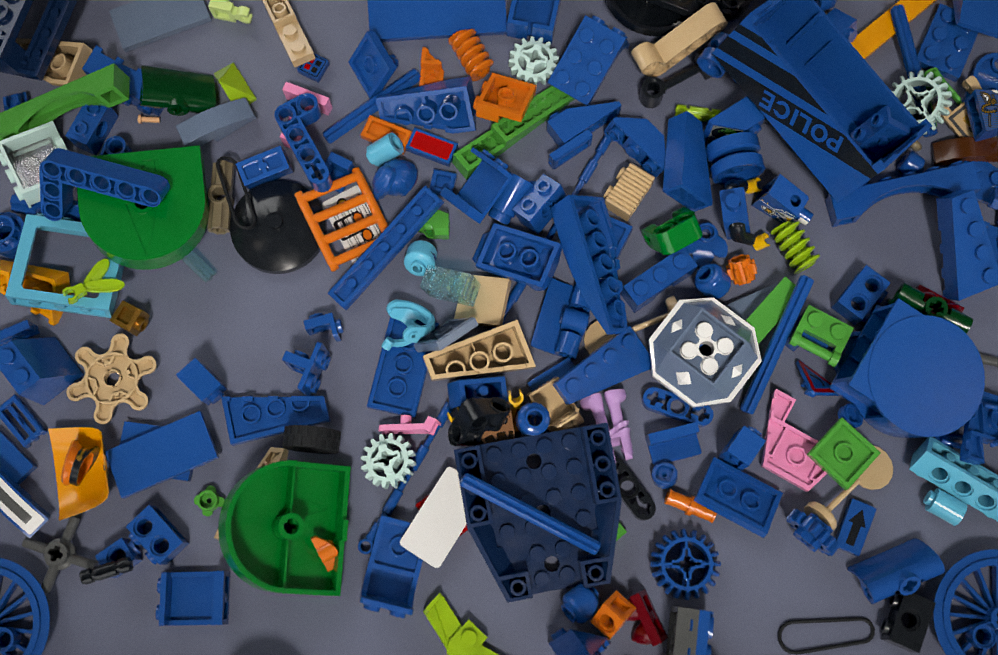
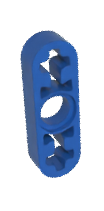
M657 387L647 389L642 396V404L647 410L687 424L697 422L698 427H705L712 421L714 416L712 408L707 405L691 409L693 412H699L701 409L704 410V415L708 417L702 421H699L698 416L692 413L689 415V418L685 417L689 411V405L674 393ZM655 393L657 394V399L661 401L668 397L669 400L666 403L665 410L661 409L664 405L662 403L656 402L655 405H651L650 399L647 396ZM673 401L682 402L684 405L683 413L675 414L670 408Z

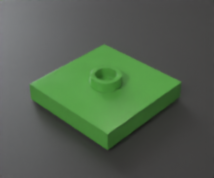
M841 417L806 455L844 490H848L881 452Z

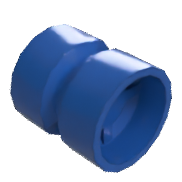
M717 32L708 43V47L703 50L697 59L699 68L711 77L721 78L726 72L712 52L730 35L728 33Z

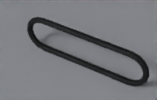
M229 156L220 157L216 162V169L233 221L243 230L253 229L256 226L257 219L247 188L244 186L238 169L237 172L253 218V223L250 226H243L238 222L220 169V162L222 160H230L235 166L237 161Z

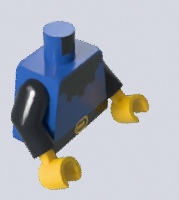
M761 179L729 180L724 184V190L719 191L727 240L732 239L734 242L753 245L757 251L769 247L770 244L765 242V239L769 238L767 233L756 237L754 234H751L745 192L752 194L762 191V189L757 187V182L761 181Z

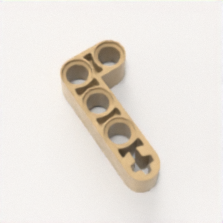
M716 2L709 3L655 44L650 42L639 44L632 50L631 55L644 75L658 77L714 37L717 32L722 31L728 22Z

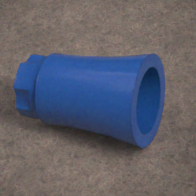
M513 173L511 174L514 177L488 213V216L507 226L512 217H515L512 209L534 185Z

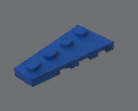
M628 326L626 334L614 335L552 385L566 405L572 404L651 369L650 354L631 326Z

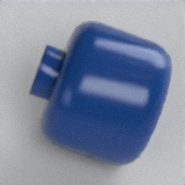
M909 151L900 159L897 169L903 174L913 171L916 174L922 173L925 169V159L915 151Z

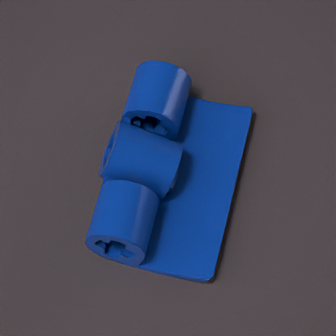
M552 278L547 288L532 337V347L563 358L576 359L582 337L587 331L590 320V308L577 284L572 286Z
M917 538L847 568L849 572L860 580L862 591L871 604L895 595L897 590L902 595H911L919 589L921 582H925L945 572L943 562L938 554Z

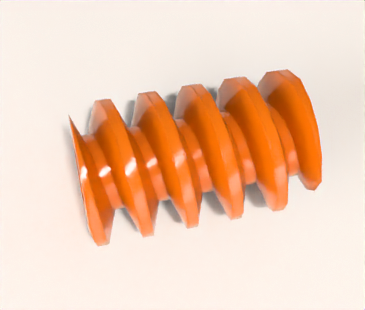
M475 29L460 30L454 33L448 42L452 45L453 51L456 52L457 58L461 60L460 63L465 67L466 73L471 76V80L473 82L479 81L487 76L494 61L488 59V52H483L485 46L484 44H479L481 40L478 36H475Z

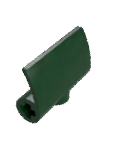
M141 66L140 106L160 109L165 107L170 114L175 116L186 115L189 111L201 113L216 106L215 83L212 75Z
M904 282L900 285L894 297L887 299L888 304H893L899 298L923 315L936 316L950 321L966 334L973 323V318L954 308L948 310V304L941 297H932L925 302L922 301L925 293ZM930 306L934 308L932 312H935V314L931 313L932 308H929Z

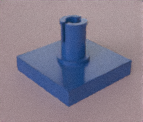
M375 31L366 32L348 61L370 99L382 91L398 68V59H395L396 56L394 54H388Z

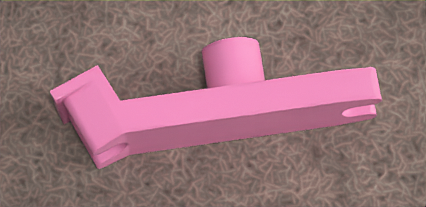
M401 415L400 424L379 425L378 431L382 432L383 435L393 433L394 435L430 434L434 436L438 425L441 426V423L437 419L428 416L425 423L411 424L412 416Z

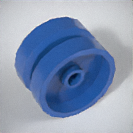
M752 132L733 133L720 137L707 145V158L713 164L710 171L714 183L724 185L729 180H750L764 172L766 168L763 156L758 153L761 147L757 134Z

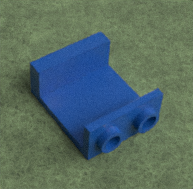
M473 147L471 152L482 160L457 195L444 187L440 195L480 224L514 176L507 171L509 166L498 158L493 161L495 157L485 149L480 152Z

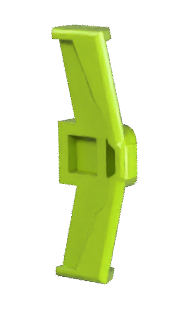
M441 592L423 611L447 649L448 655H499L482 645L488 637L472 621L468 619L463 626L460 624Z

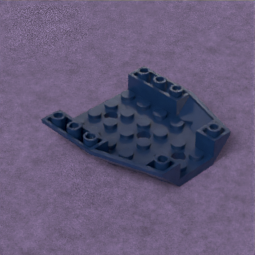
M608 422L454 450L459 483L464 474L469 473L534 508L546 505L550 510L549 516L601 543L598 553L596 555L590 554L460 486L467 529L507 603L533 598L532 594L575 587L578 584H583L584 588L610 583L622 498ZM530 454H537L540 457V465L535 469L527 466L526 459ZM550 556L556 557L559 561L558 567L552 571L547 570L544 566L545 560Z

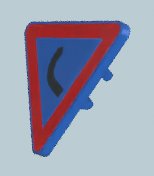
M797 360L796 365L804 380L801 387L807 389L804 394L812 398L815 396H840L829 389L831 383L802 361Z

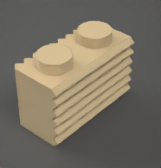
M630 163L627 168L622 167L616 177L618 182L614 187L610 185L603 196L606 199L607 209L625 221H629L655 180L653 175L633 163Z

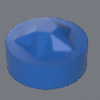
M852 403L839 408L838 419L844 418L854 429L862 425L863 418Z
M660 462L654 466L652 480L657 487L668 489L677 482V470L673 464Z

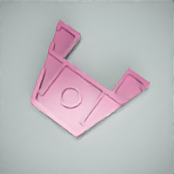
M775 389L771 398L761 467L808 492L827 474L806 455L818 441L785 423L796 399Z

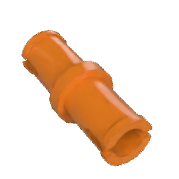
M672 489L668 490L664 504L684 511L685 515H694L713 523L717 513L693 501L695 496L691 495L688 497Z

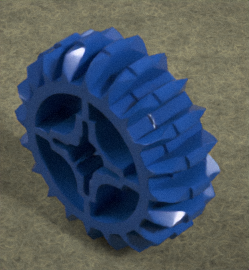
M681 529L680 537L676 530L671 531L672 540L667 535H663L662 540L665 545L659 542L655 544L660 553L651 552L652 557L658 558V562H650V567H658V571L653 572L651 575L652 577L661 576L662 578L656 585L661 587L666 583L667 586L664 593L669 594L674 589L673 597L675 599L680 597L681 592H683L684 600L690 599V592H692L695 599L700 598L698 589L704 594L709 593L705 584L715 586V581L710 577L720 576V573L714 571L713 567L721 566V562H713L712 557L719 555L718 551L710 553L709 549L713 547V542L704 545L703 542L706 540V536L703 534L697 540L696 530H692L689 537L686 529ZM680 543L678 557L675 560H665L669 549L675 544ZM688 543L695 546L701 552L704 560L695 559L691 555ZM686 557L687 561L697 563V565L688 567L686 571H683L684 567L680 568V565H673V563H680ZM666 568L675 569L679 573L682 586L675 583L668 576ZM697 568H705L701 579L690 586L693 571Z

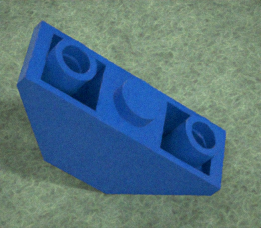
M613 118L605 128L609 137L613 141L618 142L625 149L626 153L643 167L644 171L656 178L665 168L664 135L648 119Z

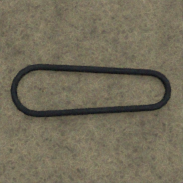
M864 617L790 620L781 625L778 631V642L787 653L799 655L868 643L875 635V628L873 623ZM864 621L871 628L870 636L864 640L798 651L788 649L782 641L784 628L791 624Z

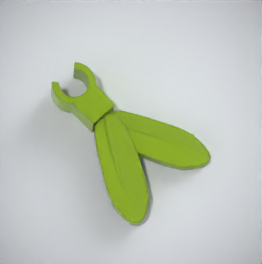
M102 259L93 266L83 284L79 283L73 287H66L62 293L63 296L74 293V297L68 298V303L75 304L80 298L87 295V292H117L124 288L125 283L118 279H102L109 270L110 264L108 259Z

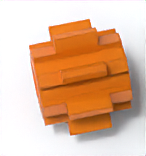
M748 254L734 256L728 260L726 272L735 285L749 284L756 279L757 267L755 260L750 259Z

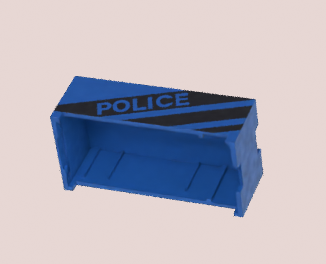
M768 0L751 11L712 52L719 64L730 74L838 203L887 168L932 127L927 119L921 123L917 122L814 0ZM887 106L890 108L893 119L910 127L911 135L879 159L873 161L866 156L851 138V133L874 113Z

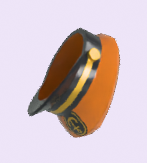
M77 440L71 442L62 468L61 481L64 486H79L99 455L100 448L98 446L87 449L82 447L81 443Z

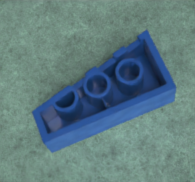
M957 190L937 198L938 230L941 231L942 244H939L940 253L943 254L944 268H941V274L945 281L943 297L949 300L960 301L997 286L998 265L975 191Z

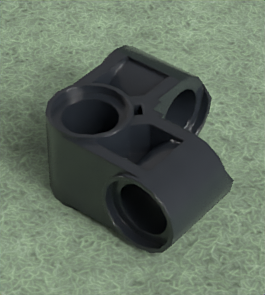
M499 397L469 398L459 406V410L449 426L448 440L452 446L478 445L485 431L496 432L502 428L511 411L510 404Z

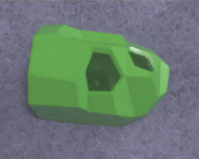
M437 210L418 232L423 233L428 239H449V212Z

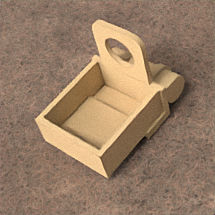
M556 376L526 395L531 403H540L548 410L550 423L546 430L549 432L579 427L580 424L584 423V419L579 413L580 409L574 403L566 405L552 385L559 379Z

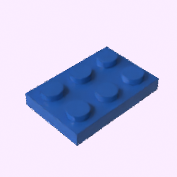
M940 3L917 52L920 67L925 70L937 67L944 78L956 82L960 78L979 32L957 26L954 9Z
M713 457L693 501L764 538L769 531L783 493Z

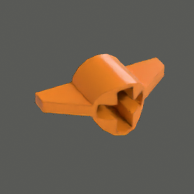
M318 536L311 537L327 571L333 570L335 557L338 555L334 542L332 540L327 541Z

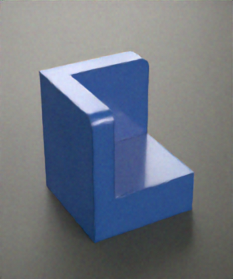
M334 152L330 153L325 162L333 181L351 174L352 169H354L352 161ZM319 173L318 178L319 180H322L323 178ZM346 186L335 191L338 193H342L345 190Z

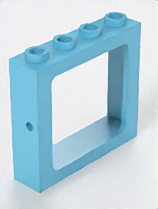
M40 213L35 215L26 214L5 294L10 304L111 318L114 314L118 291L99 293V296L96 298L82 297L75 304H69L68 298H72L74 295L63 296V294L23 288L37 230L89 237L82 222H77L67 217H62L59 221H51ZM108 259L110 263L109 270L103 279L121 280L124 266Z

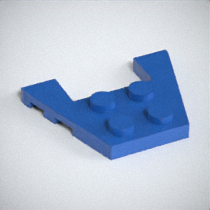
M984 391L978 409L965 424L960 461L973 465L985 463L983 442L990 444L998 439V411L985 408L984 404L998 405L997 395Z

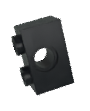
M897 590L895 595L891 596L889 600V608L891 609L888 618H885L881 624V640L909 652L920 653L936 602L914 593L902 595ZM904 613H906L910 619L909 625L907 627H905L901 622V617Z

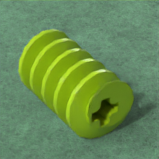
M787 221L774 228L770 234L777 235L774 239L776 243H782L779 247L780 251H788L784 257L786 260L793 259L789 266L791 268L798 267L794 272L796 275L813 266L820 255H811L815 246L806 247L810 238L802 239L801 236L805 230H796L800 221Z

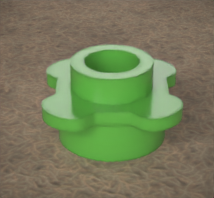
M214 486L206 487L205 491H202L194 498L195 505H198L203 510L204 516H211L213 511L218 507H222L225 501L223 497L216 493Z

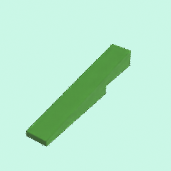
M550 86L532 99L522 122L504 117L501 118L498 123L495 122L491 125V129L454 153L453 165L467 180L482 161L471 152L473 147L480 152L485 149L497 158L548 120L551 115L560 111L575 99L554 86Z
M786 276L745 320L755 328L758 344L780 321L796 286Z

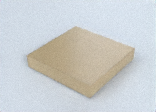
M464 274L454 319L475 317L478 325L502 326L512 281L508 278Z

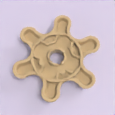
M122 333L112 337L110 348L104 354H96L88 347H81L75 353L76 361L85 369V376L81 381L69 385L66 395L71 401L75 402L83 398H92L96 403L94 420L99 424L109 423L113 418L114 409L120 403H127L137 411L144 410L149 403L148 396L139 390L138 384L144 375L151 374L156 370L157 362L151 356H144L137 360L131 359L127 353L130 340ZM112 373H117L120 376L115 386H110L107 383V379Z

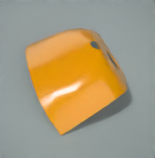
M91 427L48 429L56 473L59 521L90 510L108 498V466L102 432L99 429ZM77 440L81 443L82 447L87 449L98 446L100 448L99 455L79 486H64L61 481L62 468L71 442Z

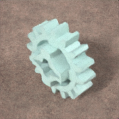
M531 36L529 42L523 38L521 46L515 43L514 51H510L509 67H511V75L517 74V80L523 79L525 82H533L535 85L540 81L545 85L546 78L550 79L559 63V56H556L557 49H550L551 42L549 41L544 44L542 37L535 41L534 37Z
M390 433L388 439H386L383 434H380V441L376 442L374 439H371L370 441L373 446L371 448L364 447L368 454L367 456H361V460L366 462L361 469L364 472H368L365 477L369 481L373 480V485L378 487L381 484L384 489H388L389 484H391L396 489L398 488V481L406 484L405 476H413L414 473L410 470V467L416 466L417 463L411 460V458L415 457L416 453L410 450L412 445L409 442L404 443L405 439L402 436H398L396 439L395 435ZM391 446H397V447H399L402 451H399V450L393 451V449L391 448ZM391 457L392 459L389 460V465L387 466L385 463H387L388 458ZM376 471H384L387 477L379 476Z

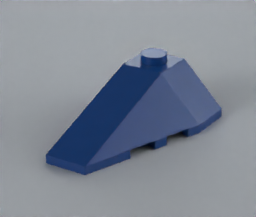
M563 627L551 635L552 641L548 644L555 655H601V652L611 642L607 637L574 629L565 631Z

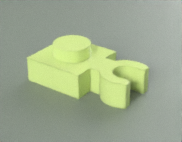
M210 0L208 6L213 17L216 19L231 22L239 20L243 23H251L253 15L249 13L250 8L236 7L229 0Z

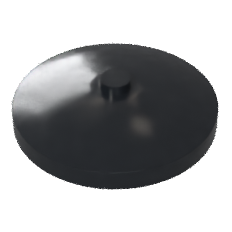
M605 0L610 12L622 25L634 32L647 36L667 35L688 19L686 16L654 5L646 0Z
M279 180L260 184L248 191L257 219L256 226L250 230H243L235 224L232 217L230 222V235L233 245L247 264L265 273L285 274L301 269L317 256L320 248L294 195L299 191L305 193L310 190L294 182ZM244 195L237 203L234 212L241 225L250 226L253 223V218ZM317 198L308 202L314 214L323 211V207ZM327 219L318 223L324 235L327 234Z

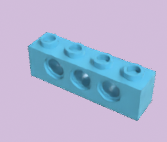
M928 437L913 453L909 470L998 522V475L980 464L973 465L960 461L959 452L933 437Z

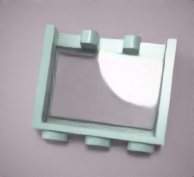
M53 121L0 141V162L3 167L8 165L9 169L5 170L11 184L16 182L18 185L13 189L20 201L25 199L29 208H32L31 205L40 202L39 167L41 162L53 149L61 148L67 150Z

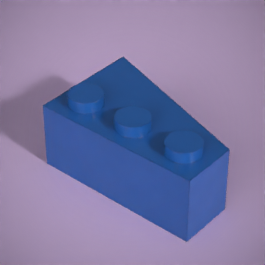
M96 45L82 68L86 75L114 63L130 77L129 100L122 102V104L126 106L132 104L147 115L153 113L160 116L163 109L140 106L141 69L134 70L123 65L124 60L116 57L115 60L104 54L101 47Z

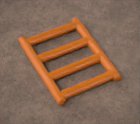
M359 167L352 169L351 174L334 180L332 187L326 192H317L312 189L305 193L299 191L294 194L332 272L339 269V265L361 256L376 239L337 256H334L329 246L330 243L376 223L381 233L389 226ZM357 182L362 194L316 214L313 213L308 203L309 201ZM367 203L372 215L329 234H323L318 224L319 222Z

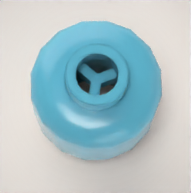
M418 240L412 242L407 248L404 257L405 268L415 276H427L435 268L438 254L436 248L427 241Z

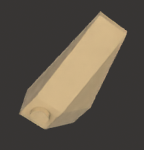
M16 38L15 42L27 51L32 39ZM60 41L43 80L54 86H63L86 76L82 68L93 50L85 43Z

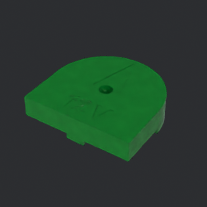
M200 145L91 156L160 175L170 184L169 192L161 203L156 207L147 206L145 209H143L146 207L145 205L77 187L78 208L82 225L103 255L121 266L139 270H151L178 262L198 245L205 233L209 218L204 160Z
M287 460L257 468L240 479L227 495L218 523L220 547L232 571L245 583L266 592L340 596L344 544L347 541L348 520L346 519L351 467ZM284 523L290 525V530L286 531L284 529ZM318 536L327 541L332 540L334 542L338 555L335 557L333 570L327 571L311 537Z

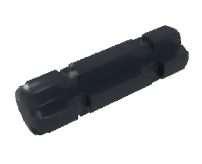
M131 557L118 559V562L111 561L95 566L93 569L82 570L79 573L80 581L82 584L87 585L98 580L120 575V572H130L134 569Z

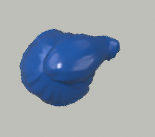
M396 158L385 162L382 167H379L372 180V193L375 199H383L386 195L406 196L418 179V171L415 165L410 161Z

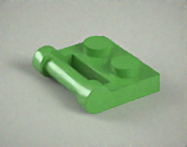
M807 305L788 344L794 347L797 345L826 360L828 365L835 367L854 328L811 305ZM804 332L833 347V351L831 352L802 337V333Z

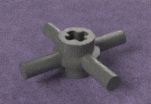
M71 516L62 537L51 541L49 544L26 537L22 542V547L44 554L45 562L49 566L41 585L45 593L51 592L59 570L66 569L72 564L85 569H93V567L99 564L98 561L78 555L75 545L71 542L80 521L78 517ZM59 550L61 553H63L62 558L60 555H58Z

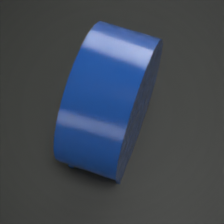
M898 298L895 303L883 307L876 305L829 389L851 402L861 417L881 433L899 438L937 437L956 431L975 414L984 392L985 373L977 347L962 329L943 318L923 315Z

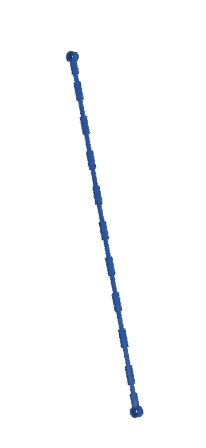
M605 130L604 137L595 150L596 154L593 159L589 160L571 195H578L584 184H587L598 165L597 162L601 155L605 154L610 143L613 142ZM555 223L548 235L544 237L545 239L552 240L557 231ZM516 283L508 297L509 300L504 319L513 304L518 301L526 287L525 284ZM472 377L460 378L459 380L471 379ZM449 401L445 403L436 418L441 423V426L438 425L434 436L428 435L424 444L418 448L416 456L412 458L417 463L416 466L410 467L413 473L418 470L429 451L428 447L439 429L447 421V412L451 414L454 408L450 409ZM410 475L405 476L407 483L411 478ZM401 481L398 488L393 490L382 509L383 513L381 515L388 516L392 514L403 495L402 491L407 483L405 484ZM380 518L377 522H374L366 538L358 543V550L362 554L367 555L371 553ZM364 542L370 543L371 548L369 551L365 552L362 550Z

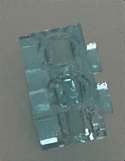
M427 265L420 284V288L430 297L471 307L474 306L481 286L472 274L433 265Z

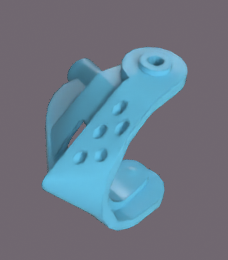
M398 299L391 301L387 305L386 311L392 318L403 322L407 328L403 332V339L386 337L381 346L383 349L390 351L392 347H403L419 342L422 337L435 330L434 315L425 307L411 301ZM418 319L426 325H418L415 321Z

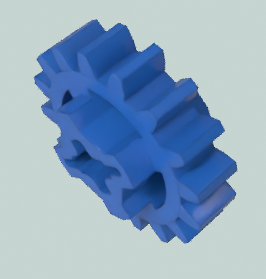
M794 509L786 518L787 522L791 524L790 526L795 529L793 533L795 538L811 551L815 552L818 549L821 553L832 556L840 547V544L835 541L836 538L830 535L833 532L831 527L820 520L815 514L810 513L807 516L803 511Z

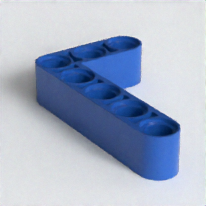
M61 148L53 149L39 167L41 212L51 221H59L73 205V186L148 207L158 206L170 189L169 182L160 175Z

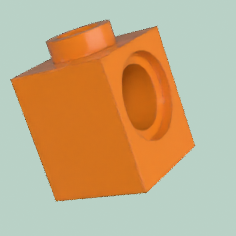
M616 590L602 604L590 622L610 640L623 627L636 610V607Z

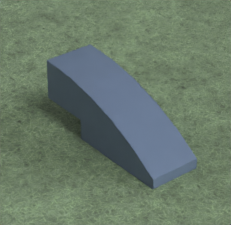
M241 98L205 110L176 125V128L185 146L200 145L201 147L213 139L217 142L255 120L256 116L248 100Z

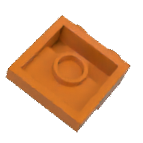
M492 73L489 80L484 81L481 95H477L474 100L473 109L476 110V117L497 123L501 117L522 122L536 93L537 85Z

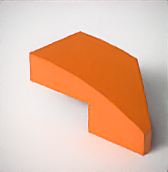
M422 47L419 86L444 80L442 63L438 59L436 60L426 47Z

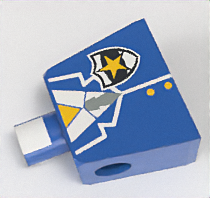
M781 174L764 185L762 191L759 192L752 203L753 207L782 224L796 219L803 225H807L814 215L804 207L809 197Z

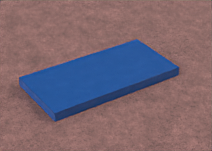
M368 0L369 31H375L381 42L450 38L460 30L475 29V36L507 34L505 0Z

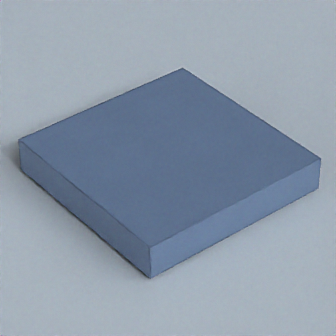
M475 317L449 320L421 338L419 342L414 343L413 346L417 352L441 351L478 326Z

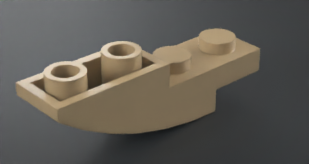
M262 0L294 68L316 59L288 0Z

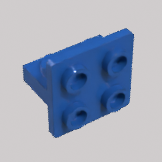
M321 342L316 343L310 359L308 358L309 355L295 350L294 353L286 351L282 358V361L292 371L303 374L297 388L305 396H312L313 393H317L321 384L320 375L323 370H327L331 361L330 353Z

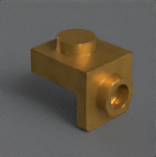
M122 300L109 321L138 336L147 327L150 315L144 310Z

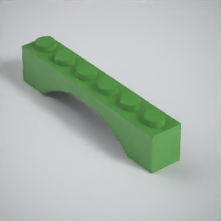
M113 63L0 113V141L51 122L60 115L81 106L100 105L111 108L129 100L130 77Z

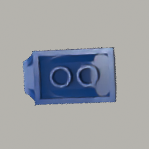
M494 223L491 230L482 235L472 260L476 263L475 266L478 269L528 285L535 291H544L551 283L558 266L562 245L555 241Z

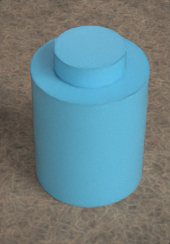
M390 132L367 146L366 157L371 164L380 167L385 162L401 155L404 152V147L399 137L395 133Z
M939 488L934 491L930 490L923 500V503L926 504V511L953 526L960 523L968 507L965 502Z

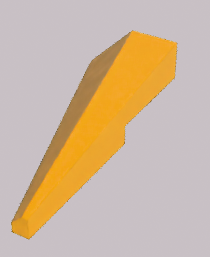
M0 259V293L5 295L14 262ZM28 265L23 283V288L63 294L62 291L66 287H71L69 272ZM30 307V312L35 315L41 314L49 319L48 323L53 326L59 323L63 314L62 311Z

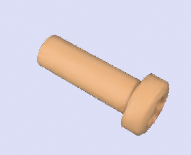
M139 114L138 123H160V117H147Z

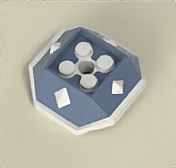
M715 298L679 300L648 340L652 377L692 408L731 402L762 362L755 328ZM702 344L708 345L711 348V355H702L699 351V346Z

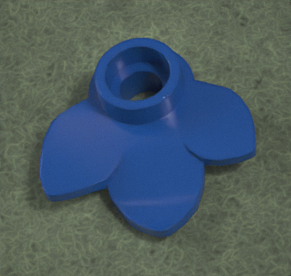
M703 222L699 225L702 232L709 234V238L701 237L684 247L689 254H692V259L698 265V268L711 264L714 256L726 258L728 252L726 241L718 236L717 228L708 222Z

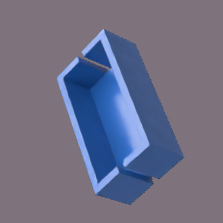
M512 0L507 20V37L524 38L527 40L528 36H533L535 41L542 37L543 43L546 44L550 41L552 45L561 0Z

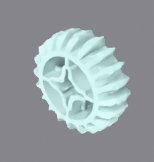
M923 70L918 72L917 77H915L913 72H909V79L907 80L904 76H900L902 83L898 85L893 82L892 86L895 91L892 92L899 100L906 92L908 100L903 104L911 115L919 114L922 116L923 119L917 120L918 123L927 119L932 125L931 129L933 131L936 130L934 124L936 121L940 124L944 123L943 118L940 116H949L950 114L949 110L945 109V107L952 106V101L946 100L952 96L951 91H946L949 87L948 84H941L942 77L934 78L933 72H929L924 77ZM927 86L932 88V90L916 92L913 87ZM913 95L916 97V99L920 100L922 104L921 106L924 111H921L919 107H916L914 103L915 100L912 97ZM938 96L937 106L935 110L931 114H929L928 106L931 102L934 101L933 98Z

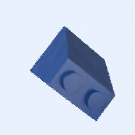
M56 337L11 340L0 348V370L18 395L41 405L47 404L84 375Z

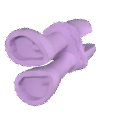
M624 389L608 390L604 392V399L609 408L613 428H609L612 447H621L625 461L633 459L630 437L631 428H628L629 421L623 420L621 403L626 399V392ZM601 393L592 394L579 401L583 410L592 412L596 424L607 423Z

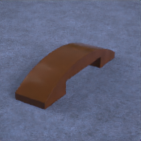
M961 137L935 142L931 145L933 162L937 166H949L958 161L998 162V138L996 137L976 142L974 137Z

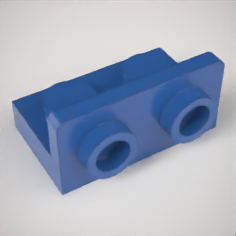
M884 106L863 124L855 128L851 133V138L870 160L876 161L910 136L911 132L909 126L893 119L890 108Z

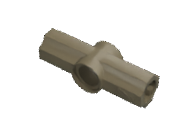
M222 160L220 162V169L232 206H234L233 184L235 165ZM215 162L212 167L211 186L208 189L210 203L207 230L217 235H225L230 232L231 211L226 196L222 200H217L219 196L225 195Z

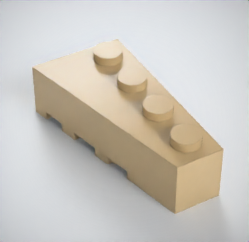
M518 320L449 345L441 351H434L423 355L431 381L528 370L536 367Z

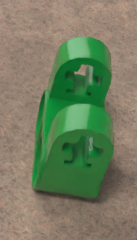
M681 207L672 213L673 218L659 226L651 224L642 229V236L647 245L663 255H669L700 239L703 236V232L694 211Z

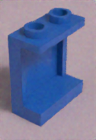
M230 571L161 573V578L157 582L160 604L156 607V620H159V626L228 624Z

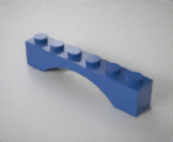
M958 161L946 168L940 169L939 166H935L925 170L923 173L916 174L913 171L903 174L900 178L892 179V177H885L873 184L866 182L839 203L829 194L825 204L831 225L836 227L855 223L872 205L897 194L925 193L942 197L957 190H974L975 194H977L982 187L974 162L964 163L963 161Z

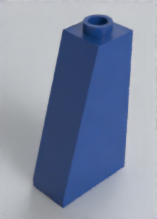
M685 111L668 119L663 192L686 208L696 212L711 206L713 200L703 125L699 119Z

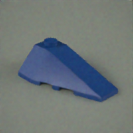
M471 76L447 79L375 98L380 119L387 122L403 125L414 124L424 126L425 129L436 128L445 130L447 133L476 131V110L473 109L475 95Z

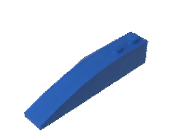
M568 195L550 209L570 271L587 305L607 335L626 334L628 332L625 303L620 297L623 285L622 281L618 280L617 270L620 269V260L616 259L615 249L618 248L604 197Z

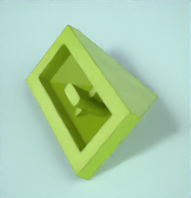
M234 63L213 73L230 101L246 98L249 104L257 100Z

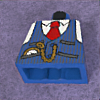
M975 89L964 102L976 142L998 136V90Z

